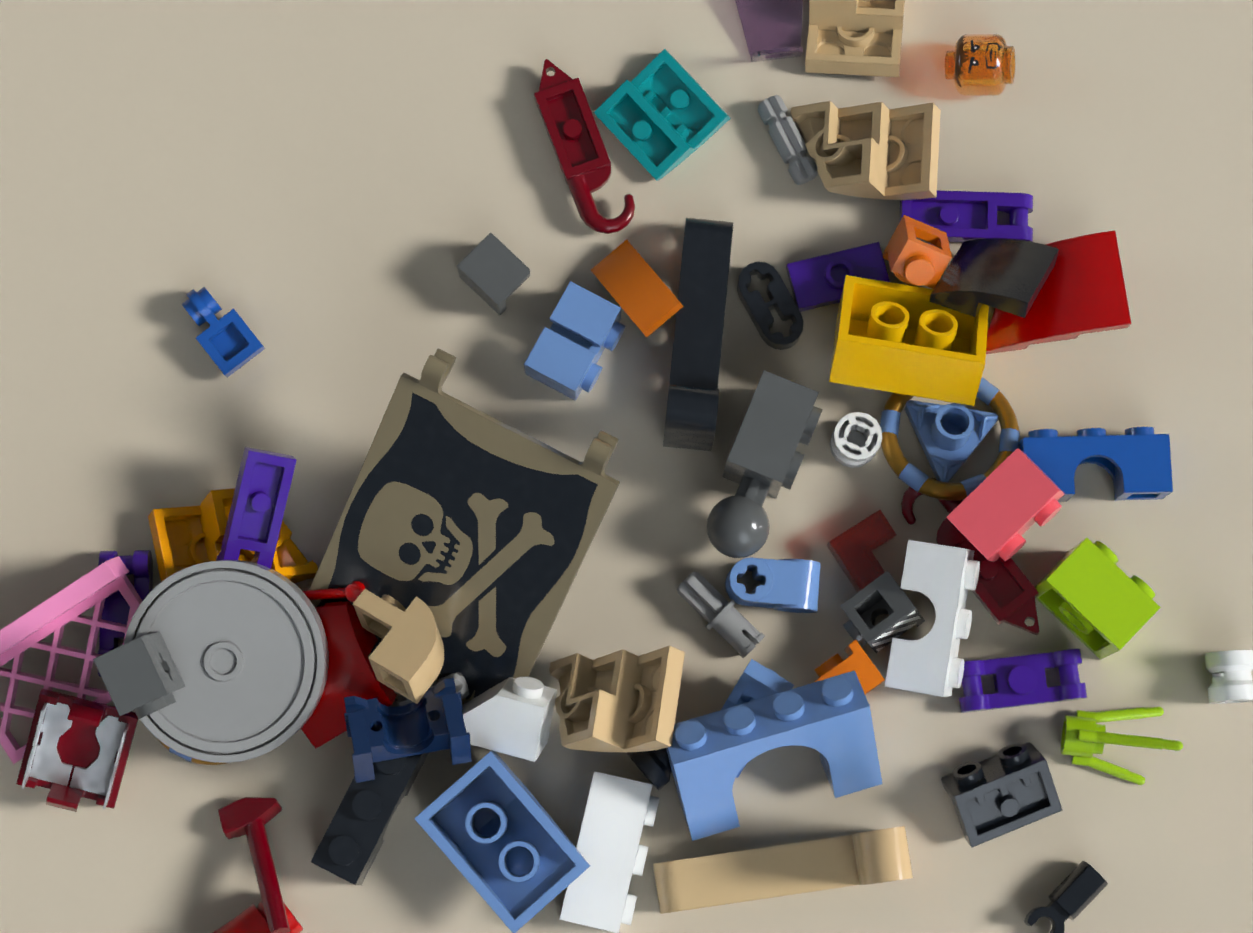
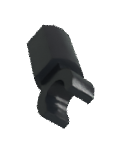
M1082 861L1048 896L1051 902L1046 907L1032 909L1026 915L1024 923L1032 926L1039 918L1044 916L1051 921L1052 929L1050 933H1064V922L1068 918L1074 920L1108 883L1090 864Z

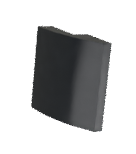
M985 238L964 241L932 291L929 302L976 317L982 305L985 304L1025 318L1056 264L1059 249L1035 242L1007 238Z

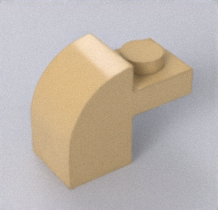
M364 589L354 601L353 606L361 626L383 639L368 658L377 681L418 704L437 679L444 662V645L433 613L426 603L417 596L408 608L405 609L400 602L389 595L384 594L380 598Z

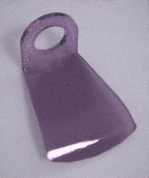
M735 0L751 62L800 57L803 54V48L801 47L803 0Z

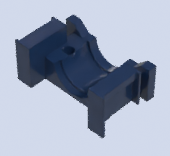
M454 678L443 679L434 687L429 688L418 704L412 702L403 706L391 707L381 704L377 698L367 700L358 696L344 697L347 736L352 738L354 749L352 760L356 783L375 780L373 766L375 762L449 749L452 765L472 762L470 733L466 732L462 714L461 692L456 693Z

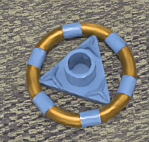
M983 377L981 378L976 397L990 406L994 413L968 409L956 403L940 405L910 400L914 396L897 393L891 394L881 412L880 427L883 436L881 447L889 466L900 480L916 492L932 498L950 501L964 500L1008 456L1019 448V426L1010 403L998 388ZM904 406L909 421L937 480L929 478L928 475L909 463L901 451L898 443L900 414ZM997 421H999L1001 427L999 454L993 465L983 474L957 483H950L949 481L983 441Z

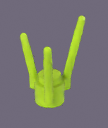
M1161 707L1100 712L1077 710L1076 716L1065 715L1061 734V754L1071 755V764L1089 766L1138 785L1145 783V778L1142 775L1093 757V753L1102 754L1104 743L1180 751L1183 748V744L1180 741L1163 738L1106 732L1105 725L1096 724L1100 722L1162 716L1164 710Z

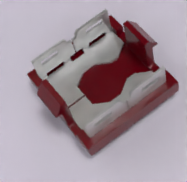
M42 688L16 784L21 785L22 789L24 787L35 789L36 786L50 789L46 805L77 812L78 805L83 797L96 800V804L103 806V809L106 807L114 809L138 723L136 713L131 711L119 716L116 707Z

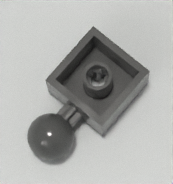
M765 370L762 373L732 446L723 473V478L738 483L739 487L735 496L719 501L713 507L707 519V534L710 542L720 553L732 558L751 556L758 552L765 544L770 529L768 515L762 507L766 496L768 495L776 499L781 486L789 490L791 489L805 455L796 451L798 443L800 442L808 446L823 410L814 406L819 392Z

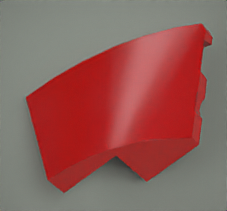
M1115 230L1045 244L1059 249L1054 268L1025 318L994 308L987 331L986 354L1022 350L1032 344L1077 339L1080 334L1128 328L1132 323Z
M349 601L331 602L315 607L325 629L329 650V669L324 692L312 716L301 728L315 749L347 731L344 713H346L344 697L358 696L367 700L377 698L381 704L390 706L397 696L393 689L377 681L368 655L378 639L373 633L361 626L357 613Z

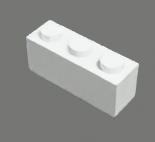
M594 771L576 847L590 864V867L567 887L560 920L614 933H619L621 923L631 926L637 896L628 894L632 874L639 876L643 874L648 846L639 844L643 825L653 827L660 799L659 797L650 796L652 784Z

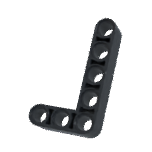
M686 218L678 291V300L684 307L676 313L663 447L703 451L712 450L719 402L718 380L733 222Z

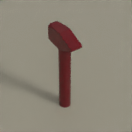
M245 797L218 809L222 830L228 840L246 835L269 932L289 933L290 927L264 826L282 811V807L276 798Z

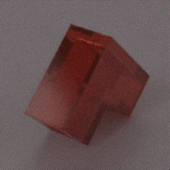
M878 510L828 542V549L857 593L885 573L872 552L893 540L897 534L882 511Z

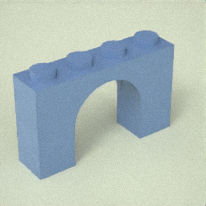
M855 670L674 725L672 746L666 748L680 805L692 841L740 827L732 792L734 780L749 761L775 748L805 746L817 750L835 798L882 784L870 705Z

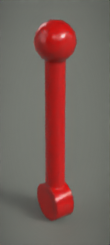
M353 581L346 588L307 590L302 592L309 600L346 597L350 602H354L366 588L363 583Z

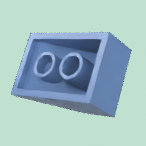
M490 751L414 818L512 933H516L590 867V864L528 788L495 751Z

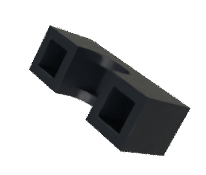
M429 753L373 763L375 780L356 783L354 776L311 863L354 885H362L384 842L383 836L394 812L404 796L408 795Z

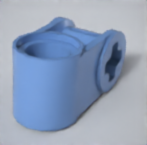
M744 558L738 561L727 574L725 580L726 593L731 600L733 599L736 604L742 606L774 608L778 611L793 613L818 612L821 563L804 559ZM747 570L752 572L753 580L760 581L761 584L756 586L751 594L745 593L746 588L744 584L737 583V579H740Z

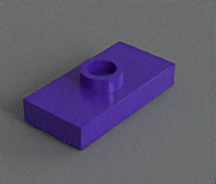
M879 242L786 265L794 301L800 312L840 303L846 275L890 282Z

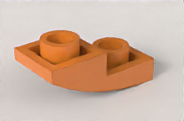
M627 239L591 269L596 278L646 337L651 335L684 307Z

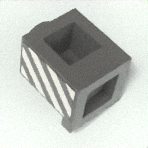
M888 570L841 605V608L850 618L849 621L843 624L846 631L853 640H857L861 647L868 643L875 653H878L890 644L892 638H898L915 624L918 627L925 622L924 618L903 590L900 589V586ZM889 614L887 618L875 626L874 622L877 616Z

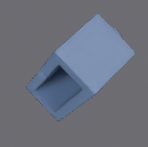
M570 281L549 318L553 324L550 329L544 327L524 363L526 375L576 401L582 389L589 393L594 387L602 371V367L597 365V362L605 348L610 351L614 350L623 334L625 325L619 323L621 320V307Z

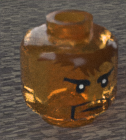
M999 34L962 35L956 43L955 51L946 52L945 77L946 79H954L956 90L963 96H999L1003 93L1006 84L1014 83L1015 48L1014 46H1007L1006 40Z

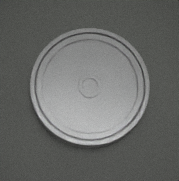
M218 560L192 565L169 576L159 583L139 605L132 617L124 640V644L141 636L160 631L185 687L173 692L176 700L175 703L140 718V720L166 746L178 753L201 761L214 763L240 762L256 758L279 747L296 734L312 716L322 697L328 676V641L320 616L311 601L287 577L266 566L248 561Z

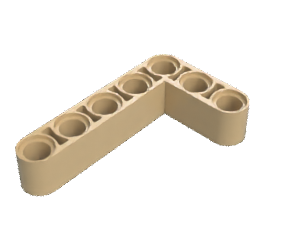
M905 826L653 864L660 914L913 878Z

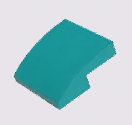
M666 49L660 52L632 81L626 80L593 112L657 181L680 165L731 119Z

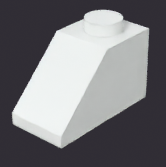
M509 677L463 704L462 714L466 732L470 733V744L535 762L548 743L557 689L544 686L540 680L532 677Z

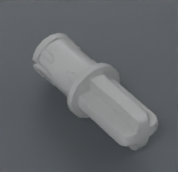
M698 572L691 573L679 585L677 589L678 594L708 622L705 627L708 630L713 627L742 658L746 657L756 647V644L765 637L762 632L760 633L733 607L736 603L733 599L728 602Z

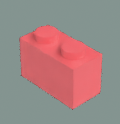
M1017 448L946 518L987 560L995 562L1001 557L1004 561H1007L1026 543L1022 535L1035 522L1042 527L1060 511L1062 505L1058 500L1065 493L1022 450Z

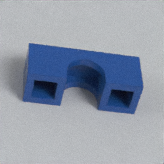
M1153 427L1125 429V435H1106V429L1086 428L1077 430V436L1058 437V431L1054 429H1039L1029 431L1028 437L1022 438L1019 442V449L1065 493L1058 502H1067L1075 495V471L1079 465L1086 463L1099 465L1110 474L1114 486V501L1164 499L1173 492L1169 434H1154Z

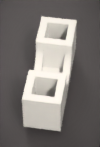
M908 540L900 589L917 591L927 596L933 603L936 618L931 631L921 639L892 638L885 687L940 697L952 696V689L960 688L964 673V659L958 658L960 639L968 638L972 622V610L965 609L968 590L976 589L980 571V562L973 560L974 550Z

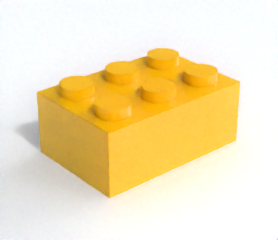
M846 275L836 320L829 382L974 406L986 360L989 306L983 304L976 317L929 302L934 289Z

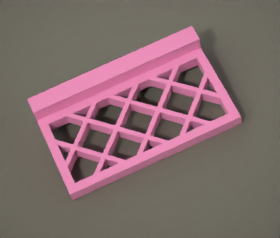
M119 556L105 561L0 630V676L10 678L6 702H0V711H3L2 719L0 717V744L13 764L23 758L26 745L20 747L9 731L12 714L33 718L35 713L33 709L14 705L19 680L44 685L43 689L52 691V688L75 692L78 693L77 697L86 699V695L97 697L93 702L105 705L112 701L108 691L88 687L93 659L101 655L95 653L99 628L124 632L125 640L132 617L142 603V599L126 576L129 570ZM118 590L130 606L127 625L101 619L105 599ZM95 606L93 617L81 615ZM74 621L91 625L86 651L61 646L64 627L67 623ZM54 633L52 643L41 641ZM29 648L50 651L46 677L21 672L24 652ZM59 654L84 659L79 685L54 679ZM14 659L12 670L1 667Z

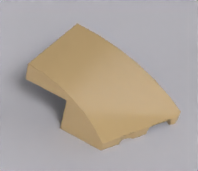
M809 0V28L805 72L899 77L905 0Z
M831 101L791 107V116L798 124L806 141L805 146L809 155L815 160L818 167L817 172L824 187L829 192L883 200H915L937 197L941 110L934 103L888 109L883 102H876L838 109Z
M669 645L640 656L622 649L596 659H590L576 653L550 662V675L558 679L561 693L555 700L556 713L560 717L559 731L562 746L574 750L595 752H644L671 747L685 652Z

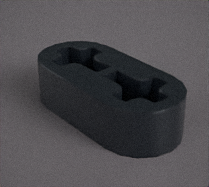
M766 262L748 264L743 268L738 278L737 292L741 302L761 338L768 346L779 350L791 348L798 342L803 332L804 321L801 312L780 274L772 265ZM757 275L760 280L768 278L771 281L766 289L770 299L769 302L765 303L759 291L749 292L747 290L751 284V276ZM775 309L782 321L792 320L793 324L789 329L790 336L784 337L781 332L772 334L770 329L773 327L774 317L770 312L771 310Z

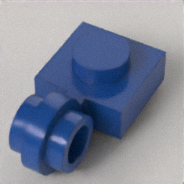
M205 287L198 292L192 289L186 294L189 299L183 302L182 306L199 327L206 321L210 325L196 339L227 378L265 349L234 308L219 320L217 319L215 314L221 311L222 308Z

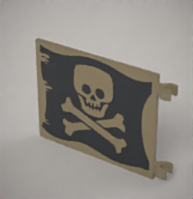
M438 348L434 356L430 355L428 357L420 380L406 373L400 376L309 590L346 588L351 582L359 581L364 584L366 590L380 598L384 594L389 595L400 602L405 609L408 608L417 596L426 603L433 613L444 645V662L435 681L439 683V679L456 672L461 673L469 688V695L461 699L463 705L509 677H529L620 484V481L606 475L604 472L619 439L601 430L597 438L593 439L583 462L556 450L444 393L442 386L453 368L456 357ZM345 597L310 601L314 607H320L326 603L349 600ZM375 635V637H376L378 640H377L376 644L374 645L373 649L371 650L370 654L368 655V657L373 653V651L376 649V647H377V646L380 644V642L383 640L382 638L378 637L377 635Z

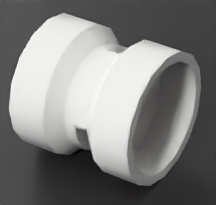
M853 412L842 417L835 426L830 440L831 453L836 461L843 466L851 468L862 467L869 463L881 446L883 437L877 420L869 414L862 412Z
M1253 650L1206 653V669L1212 673L1213 677L1212 684L1208 687L1209 703L1253 702V681L1251 671L1253 670Z

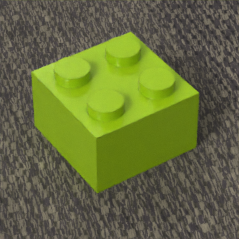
M1085 538L1068 551L1035 586V589L1039 592L1036 599L1101 660L1120 651L1161 607L1153 600L1155 593L1147 583L1135 575L1129 578L1116 565L1119 560L1109 547L1100 541L1092 543L1088 538Z

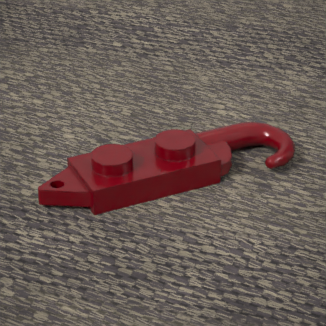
M546 59L544 61L539 91L534 93V99L579 216L586 226L596 232L604 234L619 232L628 226L634 217V198L631 194L624 196V210L616 218L608 219L599 214L591 193L601 189L608 182L611 176V161L579 78L572 79ZM553 71L555 74L548 76L547 72Z
M909 486L903 494L901 509L907 523L913 525L916 522L913 504L923 494L916 492ZM938 499L949 514L963 501ZM946 518L937 531L936 542L939 545L974 550L973 560L980 562V571L976 589L971 591L998 625L1005 622L1038 635L1040 630L1035 598L1038 597L1039 592L1011 558L1007 561H1004L1001 557L995 562L987 560ZM1027 619H1032L1034 621V625L1027 626L1025 624V621Z

